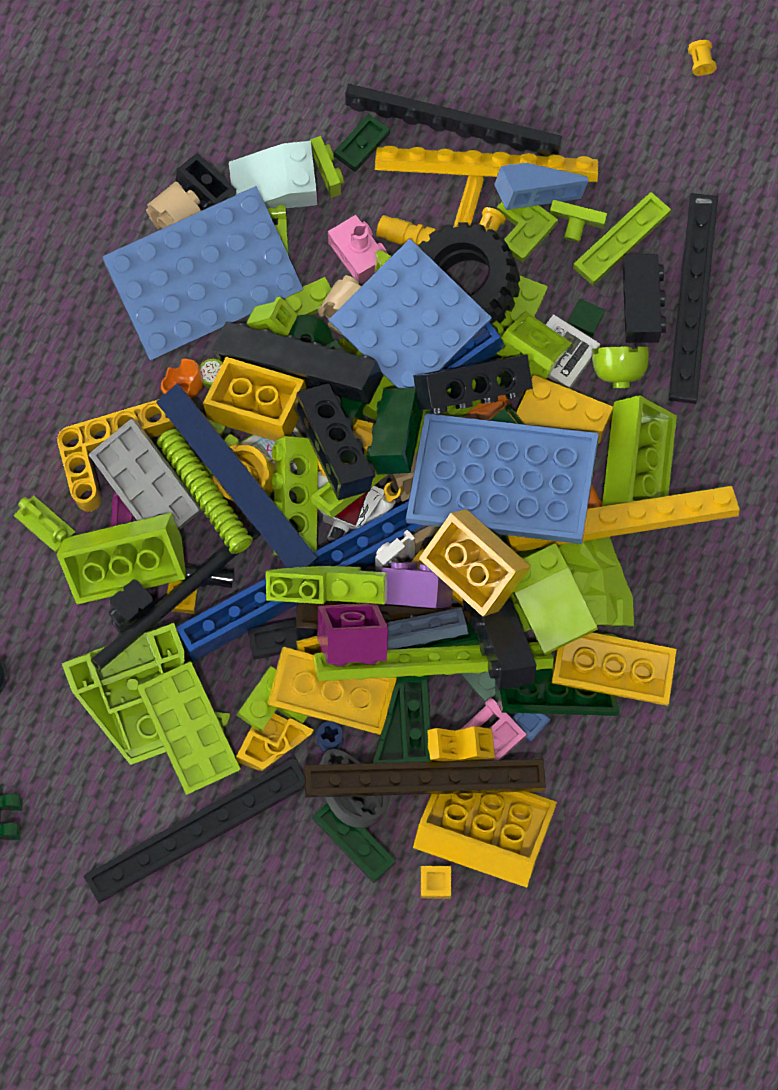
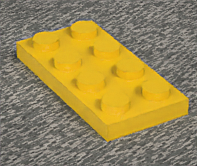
M282 647L267 705L381 735L397 678L381 677L363 680L318 681L314 667V655Z

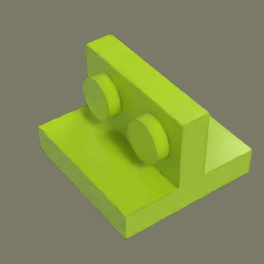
M525 311L503 334L501 339L505 348L497 354L501 357L528 355L531 377L536 375L547 380L559 359L567 352L572 343Z

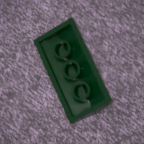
M553 668L536 670L533 685L499 690L495 681V698L502 713L619 715V707L615 695L553 684Z

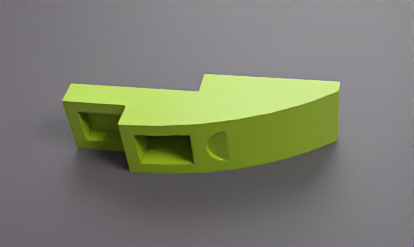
M312 566L267 570L266 600L324 604L326 601L385 604L387 602V572L361 571V567Z

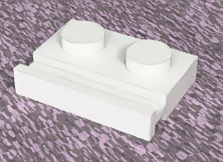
M408 530L404 532V538L401 541L397 538L391 544L386 542L377 550V556L375 557L376 572H381L384 567H391L392 562H405L407 557L411 560L415 557V537Z

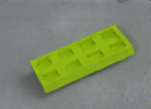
M191 661L136 686L186 795L241 770Z

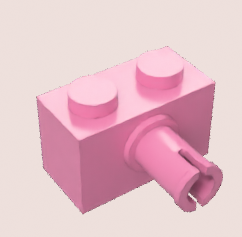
M354 215L328 231V244L360 285L375 274V251L382 250L385 253L387 251L382 243L379 242L377 244L372 238L373 233L369 225L365 221L361 222Z

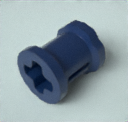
M332 721L321 724L316 733L320 750L322 752L330 749L341 750L344 739L343 730L340 725ZM330 733L332 737H335V741L330 743L325 735Z

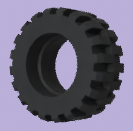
M459 222L458 227L454 228L449 224L443 226L444 231L437 233L435 230L429 234L430 240L427 243L422 241L418 247L445 273L453 265L462 261H478L488 266L490 271L485 285L470 297L492 317L490 324L495 321L501 323L506 318L504 312L506 310L512 311L515 306L513 297H518L520 292L518 285L520 273L505 240L500 239L498 233L492 229H488L486 232L484 225L475 223L473 227H470L468 222Z

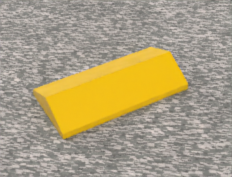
M592 632L556 650L552 683L668 706L677 649Z

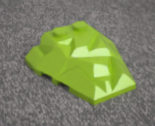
M610 537L586 540L582 544L567 543L557 545L596 625L604 626L605 628L634 627L633 596Z

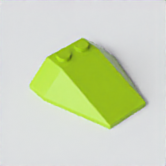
M174 623L147 631L101 671L93 666L91 659L105 647L62 663L71 691L130 765L166 752L136 686L184 665V649Z

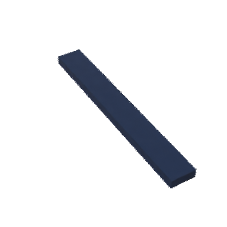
M177 383L156 401L158 406L287 568L311 567L319 560L318 556L181 385Z

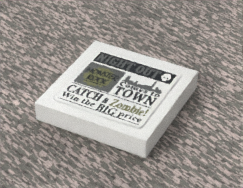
M552 315L546 326L572 344L559 359L548 378L563 387L571 389L591 361L592 349L600 348V343L557 316Z

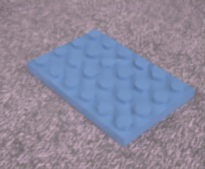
M257 186L101 256L149 360L223 327L226 322L232 323L251 314L255 306L274 302L276 297L284 299L303 290Z
M425 413L406 522L441 527L450 513L467 509L494 534L582 544L599 433Z

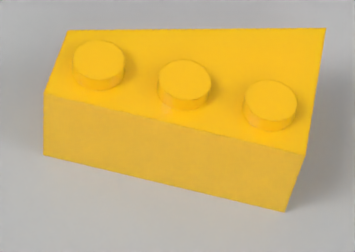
M533 375L531 379L533 389L526 390L516 412L526 425L599 433L598 443H601L612 417L613 406Z

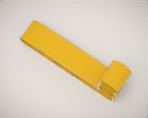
M157 400L63 428L59 432L57 443L70 493L81 510L92 512L102 502L93 461L88 455L131 418L137 420L149 438L162 435L171 429H177L158 406ZM162 415L159 421L149 422L152 416ZM106 431L103 438L94 439L98 432ZM71 440H79L76 446L67 447ZM86 465L81 473H73L77 466ZM92 491V495L88 499H80L84 492Z

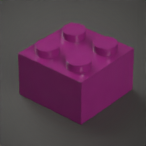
M377 604L318 606L317 639L327 664L344 666L352 662L375 664L378 661H387L388 627Z

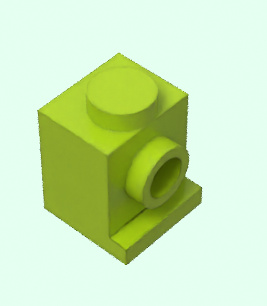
M276 297L274 302L255 306L246 324L253 329L261 331L262 329H267L276 335L286 337L298 314L281 297Z

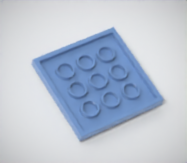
M409 239L329 319V322L363 355L374 358L382 374L396 388L415 387L413 375L442 370L492 320V317Z

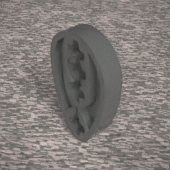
M339 749L326 751L319 765H330L329 762L331 761L333 764H362ZM387 795L355 796L357 799L362 798L364 800L363 803L361 801L355 802L353 800L354 796L325 797L339 820L357 828H365L377 823L388 804ZM362 808H363L365 811L370 809V810L372 811V813H371V814H370L369 812H365V813H364V812L362 811Z

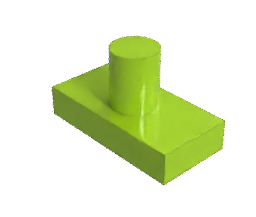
M557 200L552 201L550 214L554 217L568 220L564 239L579 243L585 224L605 229L607 213Z

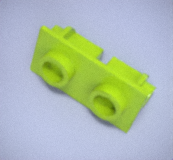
M34 495L30 499L24 497L20 500L18 506L21 508L14 514V517L55 553L59 550L63 539L71 537L75 533L69 525Z

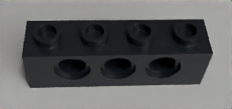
M511 355L413 375L419 410H430V414L448 412L447 406L455 405L456 409L472 407V401L480 400L481 404L497 402V396L505 395L506 399L523 396L522 391L533 389L528 355ZM498 374L501 377L500 385L497 383ZM473 379L476 382L475 390L472 389ZM448 384L450 385V388H451V393H450L449 396L447 395V392H446V388H447V385H448Z
M328 383L297 392L294 410L337 499L342 500L371 491L372 481L375 478V469L370 461L367 462L364 456L363 444L359 438L356 439L353 433L351 419L349 416H345L341 409L342 404L339 395L333 393Z

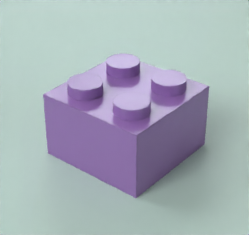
M392 562L391 567L382 568L381 572H387V602L385 604L427 608L452 606L453 589L426 565H420V569H417V563Z

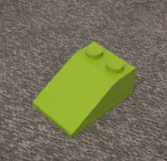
M556 543L523 559L531 568L515 588L513 595L544 655L598 630Z

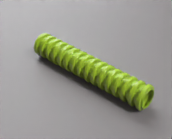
M171 429L163 433L157 441L158 447L162 448L163 454L167 455V460L176 469L177 475L181 476L182 482L186 483V488L191 490V495L196 497V503L200 504L202 511H205V516L210 518L211 525H215V531L220 532L219 536L224 540V544L229 547L230 553L237 554L247 549L252 543L253 538L251 535H247L248 531L246 528H242L243 523L233 513L232 507L228 506V501L223 499V494L218 492V487L213 485V479L209 478L207 471H204V466L199 464V459L194 457L195 453L193 450H189L190 446L188 443H185V438L180 436L178 429Z

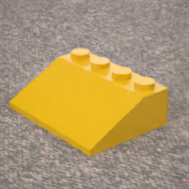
M530 792L431 794L420 820L413 848L527 888L557 802Z

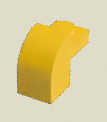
M473 726L456 731L441 728L427 730L430 760L439 762L485 761L495 758L492 729Z

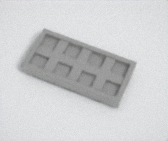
M131 418L88 454L137 521L172 512L178 530H180L202 512L200 505L196 503L195 498L136 419Z

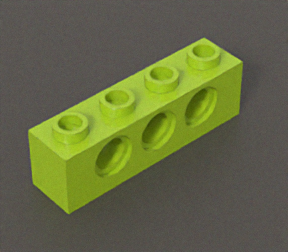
M285 436L276 440L272 448V459L275 461V472L271 479L272 489L275 490L273 502L288 520L292 519L296 523L297 532L315 552L317 551V506L312 503L311 495L318 491V458L308 438ZM290 462L297 466V475L290 470ZM290 490L297 496L296 503H293L289 497Z

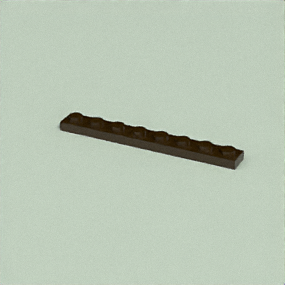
M544 759L304 766L305 798L545 791L546 789Z

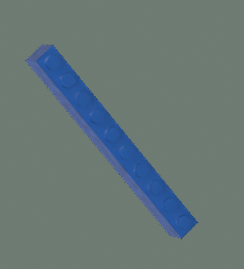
M409 501L315 551L314 553L318 556L319 560L312 566L361 567L362 570L375 563L376 552L386 542L391 544L397 538L401 541L406 530L413 535L428 526L406 522ZM266 579L177 626L176 630L184 650L191 662H194L247 633V629L258 627L297 605V602L266 600Z

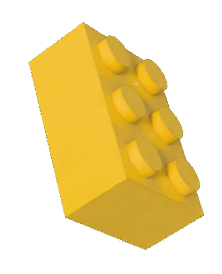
M226 357L203 405L209 420L229 428L276 441L285 436H291L299 420L294 410L296 393L307 388L303 379Z
M467 509L450 513L419 557L427 567L483 617L499 612L531 568L526 561Z

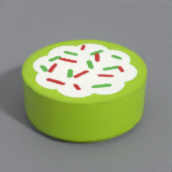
M208 359L201 363L199 367L203 374V386L211 388L223 362L218 359Z

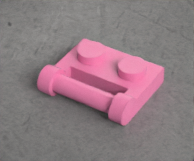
M490 697L484 703L486 706L461 729L473 726L481 727L492 715H495L499 720L489 728L493 732L495 758L490 760H502L527 737V734L507 713H502L497 702Z

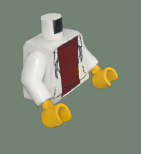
M318 461V466L321 470L318 472L319 490L329 481ZM394 480L387 483L384 490L373 486L371 491L361 495L333 518H330L317 507L323 513V521L332 525L327 539L334 542L347 535L348 532H352L391 511L395 504L394 499L404 492V487L401 486L398 493H393L390 487Z

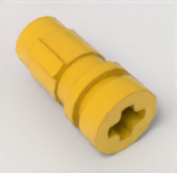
M383 215L378 223L376 236L401 246L411 239L419 246L422 241L427 243L430 240L429 234L435 230L437 232V229L429 226L425 228L422 224L416 226L411 222Z

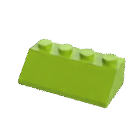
M642 396L614 402L602 506L669 496L677 415Z
M172 512L64 538L56 554L76 604L114 596L117 592L124 591V587L132 580H138L146 589L186 578L182 537Z

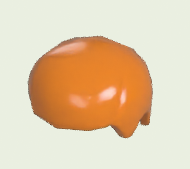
M184 358L181 360L178 368L169 367L166 377L161 381V391L163 394H166L178 383L191 399L195 398L203 388V374L197 362Z

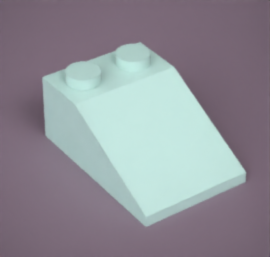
M311 141L280 144L229 162L231 185L236 188L235 195L257 186L266 208H274L278 204H285L286 208L317 205Z

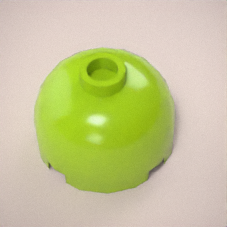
M629 347L593 348V368L601 380L613 383V388H630V382L640 380L648 369L649 347H638V349Z

